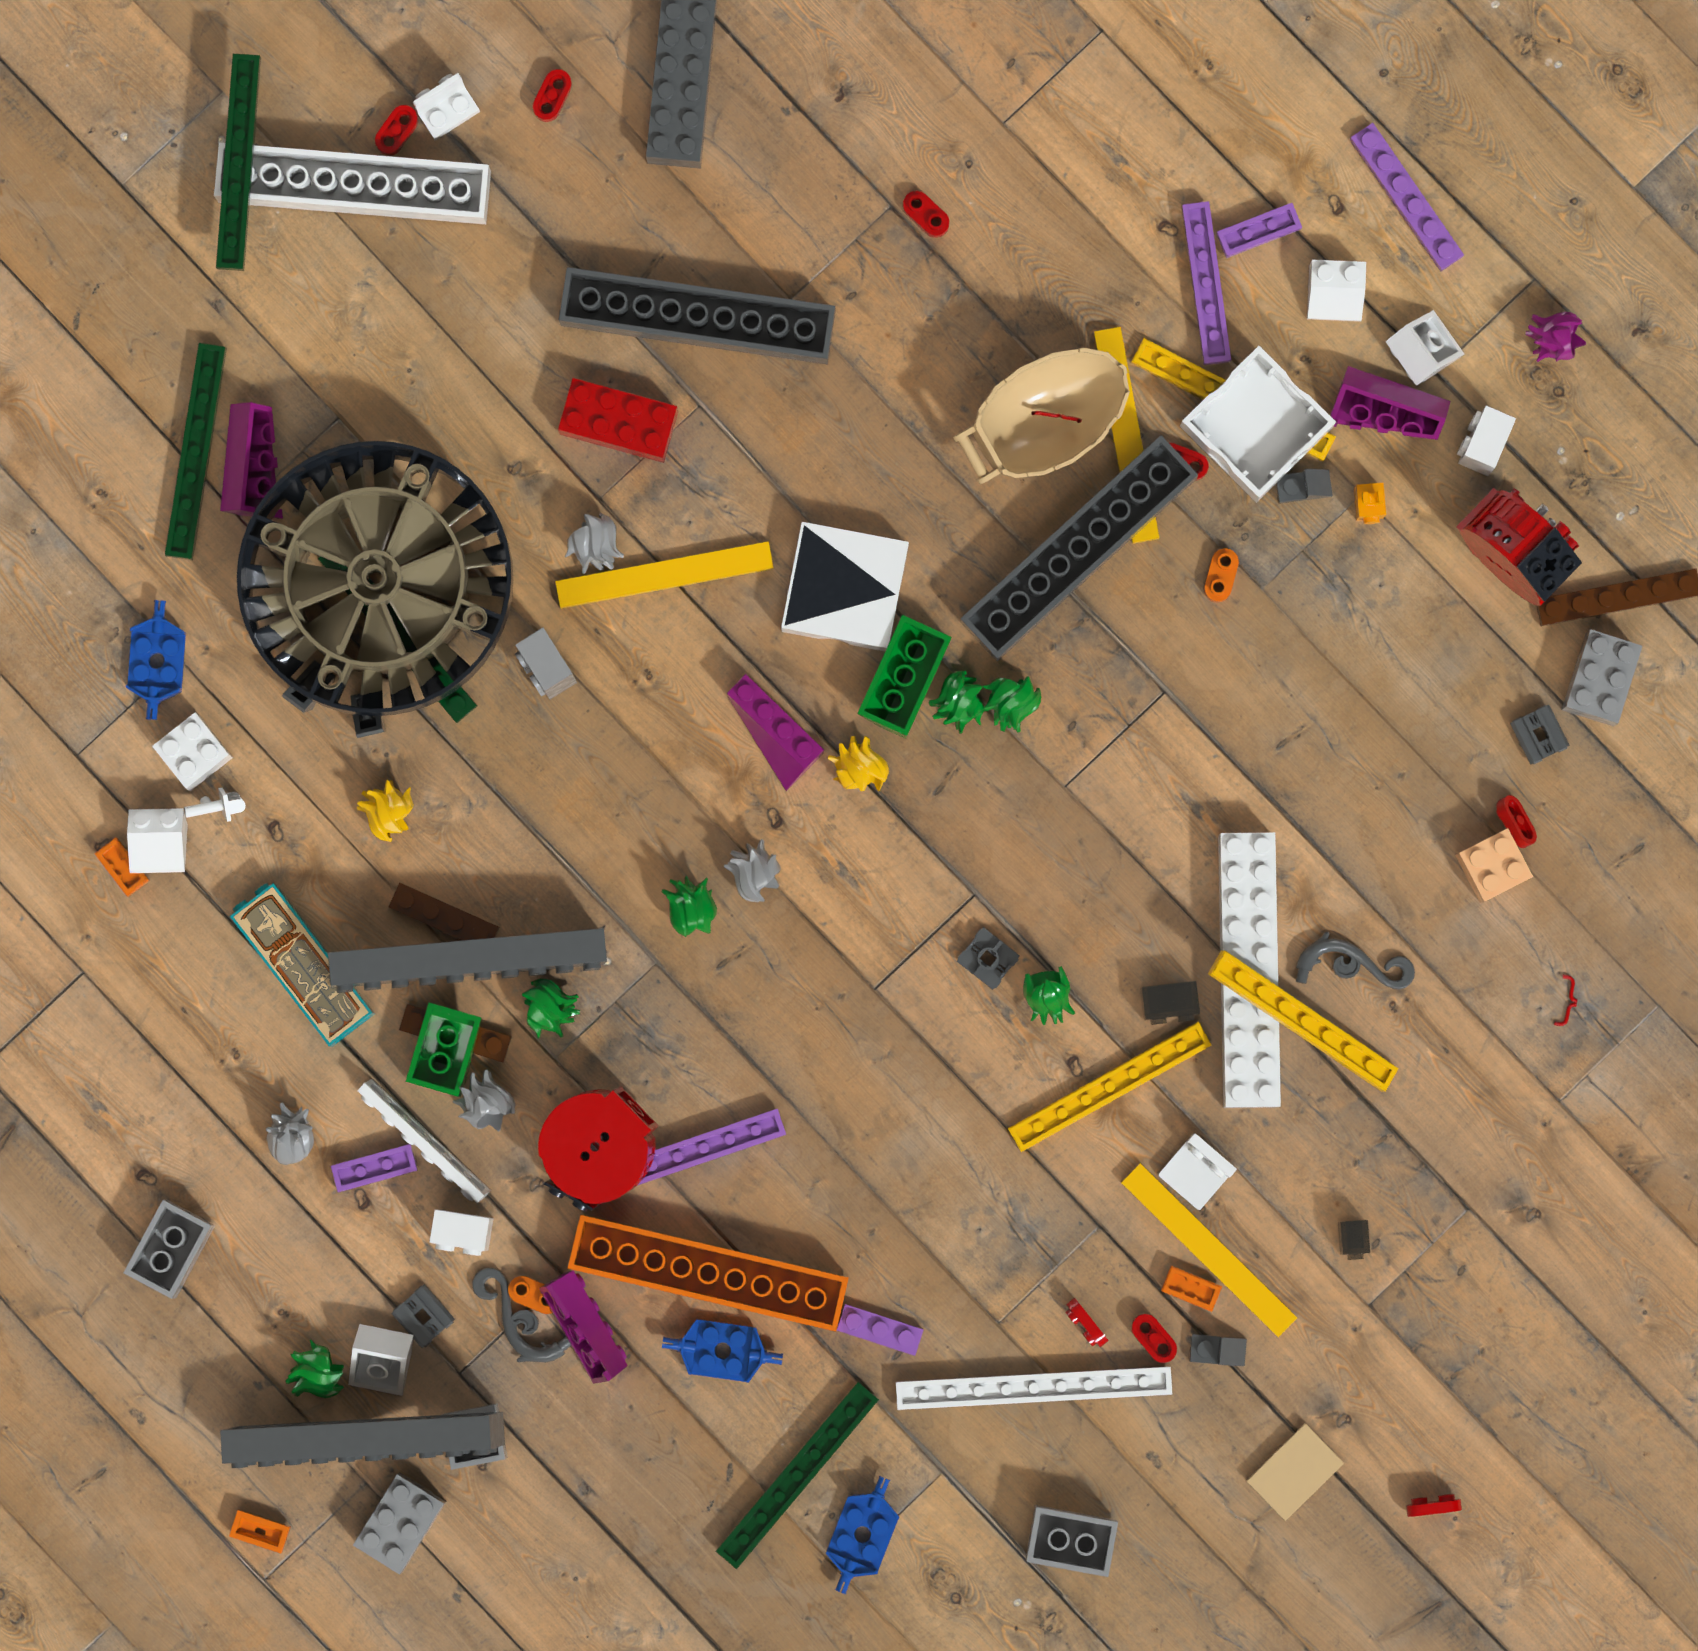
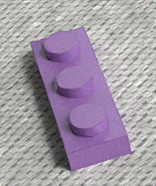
M1293 203L1217 231L1216 234L1225 257L1229 258L1302 229V225Z
M411 1144L331 1166L337 1192L418 1171Z
M847 1304L844 1306L837 1331L914 1356L923 1333L921 1328Z

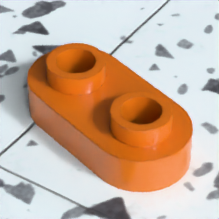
M1220 549L1214 553L1211 559L1204 585V593L1212 602L1219 603L1225 601L1232 591L1239 559L1237 554L1231 549ZM1227 557L1230 560V565L1223 566L1220 563V559ZM1220 583L1223 586V591H1214L1213 585Z
M518 1276L510 1282L508 1293L513 1301L543 1314L552 1313L550 1307L542 1303L543 1295L539 1288L544 1286V1283L527 1276ZM520 1284L525 1285L527 1288V1292L524 1295H520L517 1292V1287Z

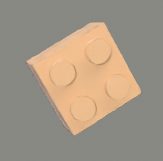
M1508 828L1455 855L1480 904L1533 877Z

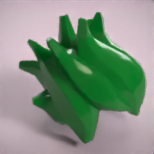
M955 671L949 674L943 682L938 698L929 700L931 707H940L938 712L932 715L933 719L947 718L943 721V725L955 722V727L959 734L963 733L965 725L973 718L981 725L980 720L985 710L983 709L984 705L977 696L982 686L973 684L977 678L965 677L966 671Z
M1029 676L1024 681L1019 679L1017 683L1007 678L998 677L991 684L982 686L992 691L983 709H985L984 711L994 710V726L998 725L1000 720V731L1005 732L1006 726L1007 728L1013 727L1017 733L1021 732V722L1035 712L1041 703L1040 688H1036L1034 692Z
M688 876L684 878L685 884L680 880L670 879L669 882L676 888V893L666 889H662L661 892L669 900V917L672 927L684 937H687L696 929L708 934L711 933V921L717 915V906L711 896L712 889L708 891L706 887L708 878L706 877L696 886L689 880Z
M1062 966L1058 967L1059 972L1044 971L1033 975L1025 974L1023 996L1033 1010L1030 1021H1034L1040 1015L1041 1022L1045 1025L1049 1013L1054 1024H1057V1018L1063 1023L1062 1009L1072 1015L1075 1014L1068 998L1070 983Z
M540 978L532 981L531 985L535 987L522 993V996L527 998L524 1000V1003L529 1006L527 1025L536 1033L538 1039L542 1029L556 1032L560 1037H563L560 1024L575 1022L574 1018L569 1017L580 1014V1010L574 1009L575 1005H573L579 996L577 994H565L549 979Z
M310 1340L312 1350L302 1353L293 1351L291 1357L297 1362V1365L290 1370L291 1373L285 1382L286 1384L296 1382L291 1391L293 1394L295 1393L296 1397L304 1392H308L326 1399L336 1396L344 1388L343 1385L337 1384L343 1375L344 1365L332 1364L328 1347L315 1344Z

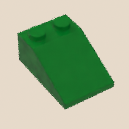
M429 1002L405 1082L461 1097L460 1087L464 1088L482 1018Z

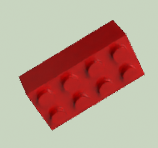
M572 378L558 431L562 436L664 463L677 419L678 407Z

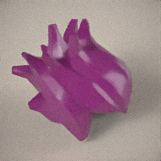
M1566 311L1546 318L1533 314L1531 319L1539 328L1529 325L1528 329L1530 331L1525 333V335L1536 340L1535 344L1540 345L1533 351V354H1539L1537 362L1548 357L1556 359V362L1558 360H1570L1575 357L1576 348L1586 345V341L1575 334L1578 325L1582 324V320L1574 313Z

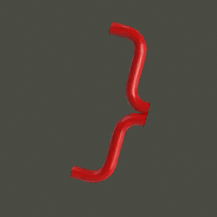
M1043 411L1031 412L1032 415H1042L1055 418L1060 417L1065 420L1077 421V423L1082 422L1081 418L1066 416L1064 414L1059 413L1055 414Z
M1563 974L1562 978L1571 981L1569 998L1574 1003L1567 1006L1563 1022H1554L1556 1026L1566 1025L1571 1008L1577 1006L1578 999L1573 997L1575 981L1569 975Z

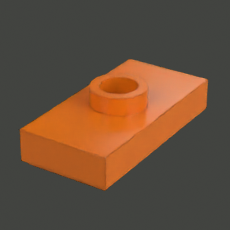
M117 837L94 853L127 897L150 881L145 873H130L128 851Z
M1170 1266L1161 1291L1212 1312L1222 1286Z

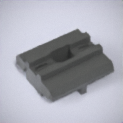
M1550 705L1537 708L1536 711L1522 718L1519 717L1510 723L1530 765L1543 761L1542 759L1556 752H1561L1570 746ZM1539 727L1544 730L1547 738L1541 742L1538 741L1533 731Z
M983 927L977 932L974 940L966 950L962 951L959 955L957 962L993 990L998 987L1008 970L1016 964L1020 955ZM985 951H988L997 958L991 967L980 959Z
M424 1284L391 1313L404 1329L413 1335V1339L421 1348H426L437 1335L452 1325L455 1320L440 1300ZM422 1308L431 1317L425 1324L421 1323L416 1316Z

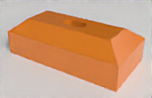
M239 1509L237 1510L229 1537L281 1554L283 1553L291 1526ZM256 1528L264 1529L266 1533H258Z

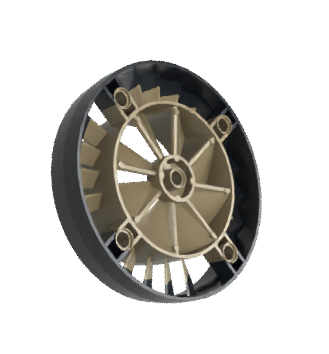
M366 441L340 445L320 452L292 468L267 492L256 508L242 539L237 565V594L240 611L249 636L265 662L284 682L304 697L339 712L363 716H387L412 712L430 706L461 688L485 664L497 645L509 616L513 594V563L509 543L504 528L484 493L467 475L445 459L429 451L396 442ZM373 459L374 487H366L363 460ZM394 461H407L409 464L398 489H391ZM342 466L349 491L341 493L332 471L333 468ZM438 472L464 489L441 515L425 502ZM424 473L426 477L423 483L418 485L412 483L414 474ZM310 480H313L326 500L321 505L317 503L304 485ZM286 501H289L306 517L298 530L272 521L275 514ZM479 504L486 514L454 534L450 525ZM398 510L402 511L401 515L399 517V520L397 522V525L395 527V530L385 552L384 549L389 534L391 532ZM350 518L364 552L360 553L344 525L343 519ZM273 531H280L281 539L276 543H270L268 541L269 534ZM495 532L497 533L500 544L464 555L461 546ZM448 542L450 543V545L447 546V547H445V548H442V549H440V550H438V551H435V552H433V553H431V554H429V555H426V556H424V557H422V558H419V559H417V560H415V561H413V562H410V563H408V564L403 565V566L400 567V565H402V564H404V563H406V562H408V561H410V560H412V559H414V558H416V557H418V556H420V555H423V554H425V553H427V552H429V551H431V550H433V549H435V548H437V547H439V546H442V545H444V544H446V543H448ZM259 546L285 556L284 568L255 565ZM313 553L348 567V572L307 564L310 554ZM505 564L506 576L469 578L468 569ZM372 573H381L382 580L376 585L369 583V576ZM402 586L443 598L456 604L449 607L402 589ZM284 587L285 593L253 597V589ZM345 590H351L352 593L311 622H308L304 607ZM469 593L504 597L501 614L469 602ZM388 603L391 604L417 651L406 652L387 608ZM365 604L369 606L356 661L345 655L344 651ZM290 611L291 616L259 628L257 621ZM474 614H481L483 616L482 624L476 627L469 624L470 617ZM459 629L489 641L481 655L471 666L448 646ZM300 632L304 634L303 637L274 658L271 650ZM318 649L325 658L310 691L291 676ZM434 657L454 681L446 687L429 662ZM412 669L424 696V699L415 701L406 672ZM352 670L363 673L358 707L338 703ZM329 673H337L339 676L338 682L331 686L326 685V676ZM382 675H388L391 708H383Z

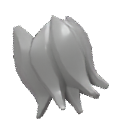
M602 513L599 514L600 518L584 514L586 522H583L582 527L574 531L567 539L568 550L565 557L575 553L582 565L583 574H585L589 563L602 572L605 570L602 564L612 570L614 568L612 563L615 562L613 557L623 558L624 556L616 548L615 523L609 516Z
M761 839L757 850L750 844H746L748 854L732 850L730 854L734 858H731L730 862L724 865L734 875L738 894L743 899L751 902L765 901L760 895L762 888L777 889L779 887L775 875L780 872L781 867L776 860V855H769L764 847V840Z
M484 1070L482 1083L476 1079L475 1073H471L469 1090L460 1087L464 1097L453 1100V1103L459 1105L464 1111L458 1117L466 1119L477 1129H483L490 1125L499 1132L503 1116L510 1113L515 1114V1101L508 1091L494 1082L492 1074L488 1070Z
M282 1102L280 1103L281 1115H271L273 1124L271 1127L266 1128V1131H268L266 1141L271 1155L280 1164L289 1165L298 1163L308 1156L313 1148L314 1134L313 1127L306 1119L309 1109L302 1111L301 1107L294 1114Z

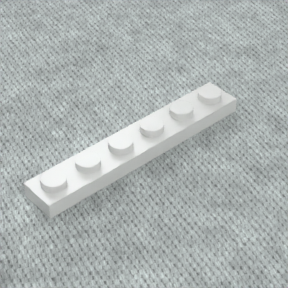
M373 1079L365 1082L358 1089V1092L362 1095V1100L368 1106L375 1107L382 1113L381 1117L388 1125L398 1128L402 1132V1138L407 1143L415 1144L422 1151L421 1155L431 1164L435 1163L442 1170L441 1174L450 1182H455L461 1188V1193L468 1200H474L478 1203L491 1191Z

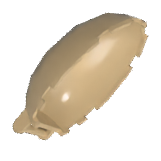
M1080 348L1051 353L1016 369L993 388L979 408L975 423L953 437L955 442L958 441L977 473L979 484L981 485L1000 473L1014 478L1045 475L1074 463L1100 443L1116 420L1123 414L1130 393L1126 375L1128 373L1127 367L1120 364L1108 352ZM1043 411L1055 414L1059 413L1064 414L1066 416L1081 418L1082 422L1077 423V421L1065 420L1060 417L1055 418L1042 415H1032L1031 412ZM973 433L981 452L993 468L992 471H987L968 435Z

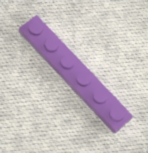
M1374 123L1353 135L1350 141L1440 272L1464 256L1463 252Z
M1209 201L1182 205L1203 363L1204 365L1231 362Z
M778 1109L655 1150L651 1168L638 1185L786 1135Z

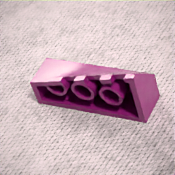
M1348 366L1330 416L1336 421L1333 427L1341 424L1349 425L1350 429L1361 430V427L1377 429V432L1388 434V431L1402 432L1404 436L1438 440L1451 401Z
M252 402L230 404L221 512L253 516L264 496L276 484L275 468H278L277 457H274L272 444L275 443L272 407ZM279 509L273 518L283 519L282 509Z
M746 674L727 692L730 702L782 786L787 791L824 754V749Z
M572 1270L565 1272L540 1287L539 1290L592 1383L607 1382L628 1366L625 1362L627 1357L622 1347L616 1345L612 1339L613 1332L609 1324L600 1318L598 1314L599 1307L592 1297L589 1298L584 1290L586 1285L583 1278Z

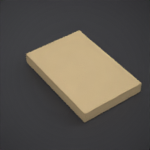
M1304 1423L1246 1481L1286 1521L1344 1462Z

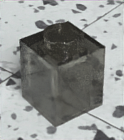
M1368 1220L1338 1222L1340 1255H1347V1260L1364 1259V1253H1370Z

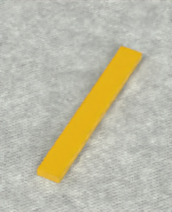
M1121 327L1094 331L1097 350L1108 352L1120 364L1127 367L1128 372L1126 375L1130 393L1122 416L1111 427L1120 473L1143 452V445ZM1156 517L1132 538V544L1159 539Z
M1143 338L1131 361L1137 367L1202 400L1216 391L1226 381ZM1327 433L1306 454L1323 462L1336 436Z
M768 541L555 582L560 608L562 609L772 570L774 567Z
M1220 951L1208 972L1210 976L1381 1092H1386L1399 1068L1227 951Z
M1196 1022L1009 1127L1008 1130L1020 1152H1023L1210 1047L1211 1043L1200 1023Z
M1141 1163L1121 1182L1278 1338L1297 1319Z

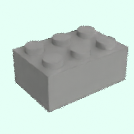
M544 628L516 644L519 651L515 653V656L527 674L532 671L533 675L529 678L541 697L546 694L550 700L577 683L571 670Z
M1592 629L1586 632L1562 710L1613 727L1617 725L1623 711L1642 645Z
M162 1200L123 1273L171 1299L177 1298L216 1225L169 1200Z
M398 1473L353 1546L400 1575L447 1501L404 1474Z
M1035 1505L1025 1560L1029 1563L1109 1577L1118 1521Z

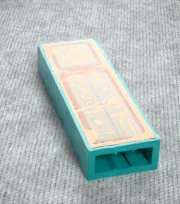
M266 883L254 892L256 897L249 902L243 900L232 909L235 913L230 918L329 1047H333L375 1015V1013L355 987H353V992L337 993L336 988L331 989L328 951L279 887L274 883L270 886Z

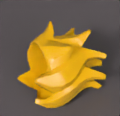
M851 736L848 750L844 747L843 743H839L840 756L828 755L827 758L835 764L837 769L836 774L838 777L833 778V780L838 781L844 789L859 788L860 791H865L867 785L874 783L876 790L880 791L883 782L886 781L889 774L887 762L882 756L871 749L870 739L867 736H864L862 744H857L856 737Z
M387 779L384 791L378 789L363 790L361 794L369 801H359L357 803V810L366 813L371 833L376 838L391 842V833H402L409 830L403 819L414 807L410 795L411 787L402 794L394 787L393 781H388Z

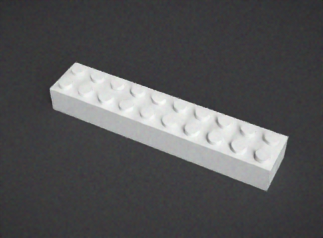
M219 143L214 189V197L218 203H221L226 143ZM254 145L250 205L486 225L491 170L487 164Z
M1275 832L1220 833L1218 835L1220 951H1227L1278 986ZM1221 983L1223 1108L1281 1107L1279 1022Z

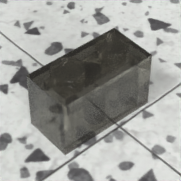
M1196 981L1140 988L1144 1021L1150 1020L1151 1025L1166 1024L1167 1018L1178 1017V1022L1193 1021L1194 1015L1200 1014Z

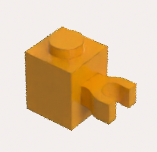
M1384 483L1357 484L1354 487L1356 521L1363 520L1364 524L1380 523V519L1386 516Z

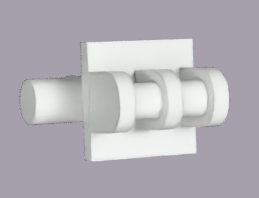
M218 788L220 800L211 801L209 797L204 796L200 799V804L184 807V813L186 818L222 811L223 816L228 822L231 821L230 814L239 813L245 809V803L237 792L225 793L223 788Z

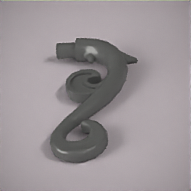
M1325 932L1321 938L1305 948L1296 966L1298 969L1296 982L1306 984L1309 971H1312L1315 964L1321 963V959H1318L1321 955L1328 952H1341L1350 957V963L1345 964L1343 956L1336 958L1333 962V971L1340 978L1348 979L1354 977L1359 972L1360 966L1363 965L1382 984L1392 989L1400 990L1410 985L1415 976L1412 962L1406 957L1396 956L1386 962L1384 969L1388 971L1391 967H1399L1402 970V977L1398 981L1388 979L1364 951L1347 941L1335 938L1328 939L1329 932Z
M485 1268L475 1275L472 1281V1288L474 1293L481 1299L492 1300L497 1298V1292L490 1293L485 1289V1282L488 1279L495 1278L501 1285L502 1324L509 1343L521 1355L517 1362L546 1363L554 1361L565 1354L564 1351L571 1346L566 1336L559 1342L554 1341L552 1344L541 1342L542 1347L529 1345L520 1337L517 1331L519 1323L525 1325L522 1334L530 1335L538 1329L539 1321L537 1316L529 1310H520L514 1315L512 1314L508 1282L500 1270Z

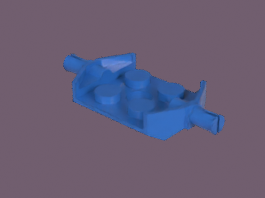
M154 600V616L151 619L130 628L131 644L128 684L126 688L146 700L147 720H151V718L152 720H157L158 704L182 692L186 632L167 621L165 617L166 601ZM155 654H161L165 659L164 665L158 669L152 668L150 665V659Z
M696 1319L683 1338L663 1337V1342L673 1343V1345L662 1343V1349H673L681 1352L689 1375L693 1374L749 1383L762 1364L782 1365V1360L772 1359V1357L783 1359V1353H773L764 1350L756 1327ZM719 1343H726L731 1348L730 1355L725 1359H721L715 1354V1347Z
M879 1476L872 1493L847 1497L826 1551V1555L841 1571V1577L835 1590L840 1592L842 1584L845 1582L841 1591L843 1594H846L853 1577L878 1574L879 1567L899 1520V1515L884 1499V1494L890 1480L886 1478L882 1488H880L884 1479L882 1476ZM864 1526L870 1530L871 1536L869 1540L859 1542L855 1538L854 1533L858 1527Z

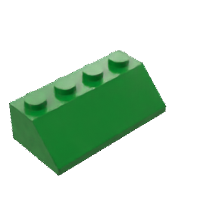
M902 615L857 714L875 725L906 739L952 637Z

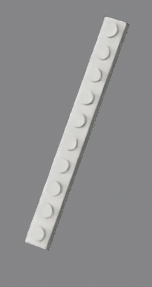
M1171 1367L896 1382L897 1410L1172 1395Z

